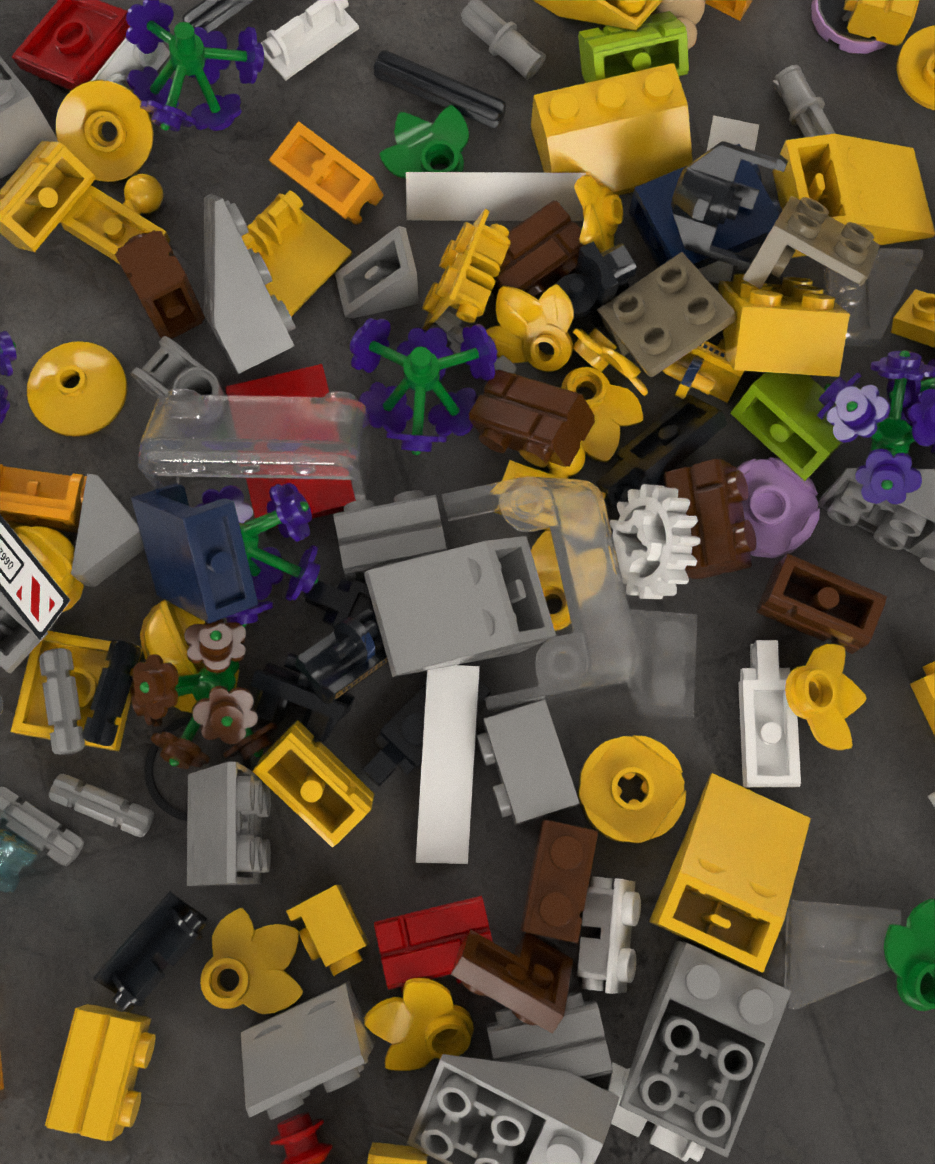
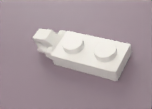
M756 640L754 644H750V668H742L740 670L741 681L738 682L744 788L800 787L801 784L798 716L790 709L786 699L785 685L790 674V668H779L778 640Z

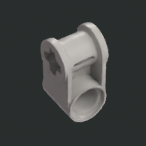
M163 336L158 341L160 348L142 368L135 367L130 372L134 380L160 402L168 404L199 428L215 427L223 422L228 414L229 402L216 376L167 336ZM204 392L212 393L204 403L192 404L197 395Z

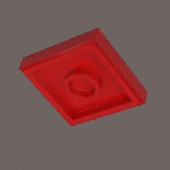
M58 0L13 53L12 59L20 69L66 89L73 90L75 87L91 81L126 38V32L130 27L126 21L128 11L100 0Z

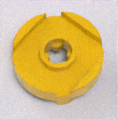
M635 735L632 737L622 736L599 745L584 762L579 775V788L577 791L579 804L588 822L605 837L617 842L642 843L665 834L681 816L686 803V790L684 791V779L681 774L683 771L675 755L665 745L652 738ZM637 775L643 780L640 790L645 794V797L641 802L633 798L626 803L620 798L622 789L617 785L621 777L630 780Z

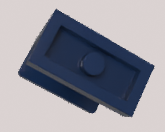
M743 159L734 182L759 189L753 209L740 206L735 220L726 218L724 225L719 223L712 246L733 253H738L759 243L763 244L782 212L778 201L773 198L771 199L765 190L758 165ZM685 167L634 188L629 214L658 268L681 252L685 254L697 269L719 261L684 248L672 213L671 201L681 172Z
M178 483L131 497L157 596L166 601L168 600L170 603L207 623L215 622L258 605L234 501L223 498L192 508L189 506L185 487Z

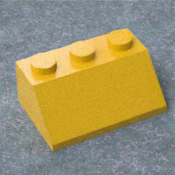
M674 63L544 92L533 97L531 130L544 173H586L600 187L608 186L614 195H623L634 192V188L693 162L688 103Z

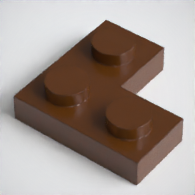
M470 930L459 948L451 975L461 980L462 984L471 992L480 996H488L511 1009L512 1013L522 1022L529 1025H538L553 1034L565 1014L573 959L527 932L515 948L514 954L475 931Z

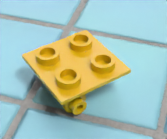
M289 190L285 195L279 193L275 200L247 226L249 233L241 237L247 249L252 248L254 253L259 252L270 272L273 281L265 285L270 296L274 294L278 301L282 300L292 317L353 253L300 209L304 205L302 200L296 193Z
M485 209L473 224L465 222L456 241L451 240L447 245L439 267L445 269L439 283L434 282L422 306V310L429 312L422 329L427 331L449 306L457 309L456 316L468 323H474L476 317L483 315L491 290L495 285L493 277L499 275L500 266L511 244L507 228L499 224H492L490 227L484 225L490 211Z

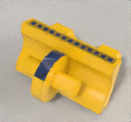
M724 339L720 340L718 346L705 341L662 370L664 374L681 382L675 396L685 399L690 388L693 387L728 403L744 373L742 370H734L727 361Z

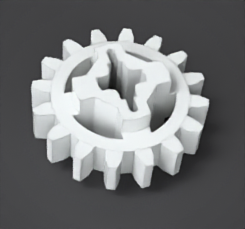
M643 484L640 490L630 489L628 491L629 502H618L616 505L620 518L619 520H610L609 523L613 529L612 538L607 540V546L614 548L615 555L609 560V567H619L615 581L617 584H627L626 594L638 595L640 599H662L663 596L676 595V584H687L689 581L685 571L686 566H696L697 564L696 558L691 553L692 546L700 544V538L691 536V528L695 526L698 519L697 516L686 515L690 501L687 498H678V489Z

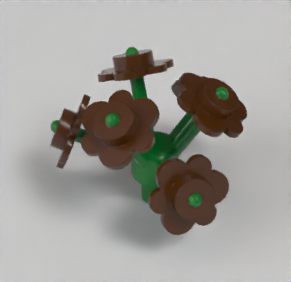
M220 619L212 623L205 622V625L193 624L186 629L184 639L185 643L189 646L187 650L189 661L195 664L202 662L204 664V667L198 674L179 676L176 667L172 663H163L162 657L158 654L149 655L146 662H139L134 666L132 673L134 686L131 687L130 691L131 704L138 717H145L148 726H161L162 718L166 716L169 707L177 705L178 697L193 694L197 700L192 708L193 716L181 738L163 731L161 734L153 733L150 739L155 745L163 748L160 756L170 763L171 766L189 769L191 765L201 768L203 764L207 765L209 763L210 757L201 752V748L192 742L200 725H202L201 733L204 738L213 740L220 737L227 744H237L223 753L225 759L241 754L244 761L253 756L261 757L264 753L263 750L272 744L268 735L278 729L276 723H270L253 733L250 727L257 723L258 716L252 708L254 702L252 693L246 688H234L236 684L234 675L240 667L238 661L242 660L246 654V649L243 645L246 639V630L241 624L236 622L224 623V620Z

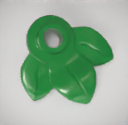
M450 105L438 115L434 124L405 112L398 113L394 130L397 145L388 147L379 153L382 163L390 173L406 179V172L464 171V160L461 152L468 143L469 131L464 117L456 107ZM436 164H444L448 168L436 170L432 167Z
M934 898L920 903L911 911L907 918L906 927L899 924H890L884 939L885 959L889 968L897 975L898 994L907 1006L919 1011L935 1009Z

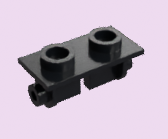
M169 891L93 977L94 981L115 993L113 1000L126 1012H130L135 1006L142 1007L146 1003L145 998L166 976L163 972L164 968L168 964L174 966L196 940L200 941L203 938L201 930L207 925V917Z

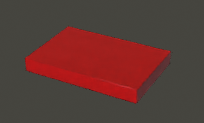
M323 364L225 387L255 518L268 514L267 503L271 501L269 491L276 484L282 486L283 484L291 483L296 486L299 493L304 496L309 504L312 519L342 512L346 504L356 501Z

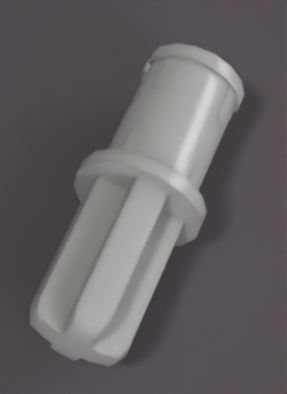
M471 0L464 7L461 13L463 24L490 46L489 53L492 56L499 55L526 80L531 79L539 71L546 59V55L516 31L517 25L513 21L506 23L481 0Z
M791 65L775 76L776 80L772 81V84L788 108L790 124L792 126L798 125L805 137L836 134L823 112L825 106L823 98L816 97L806 81L800 66Z

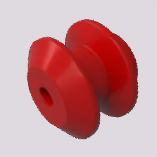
M304 1112L277 1124L279 1135L272 1138L269 1142L270 1145H282L284 1147L287 1157L280 1164H321L325 1161L333 1146L331 1143H319L316 1131L324 1123L323 1118L312 1121L309 1112Z

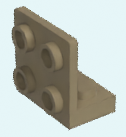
M791 195L744 275L743 280L761 289L770 273L778 278L781 276L796 249L853 282L863 285L869 277L880 245L873 241V234L861 225L852 222L844 225L828 216L829 211L819 202L807 197L799 200Z
M683 252L597 309L618 351L623 356L630 353L649 377L657 375L734 323L737 319L734 309Z

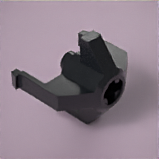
M722 141L683 168L672 197L671 209L686 250L737 266V271H747L752 261L751 258L712 246L719 223L724 225L726 218L735 220L740 206L753 209L759 189L734 182L741 160L743 159L782 172L785 171L788 160L780 154L777 159Z

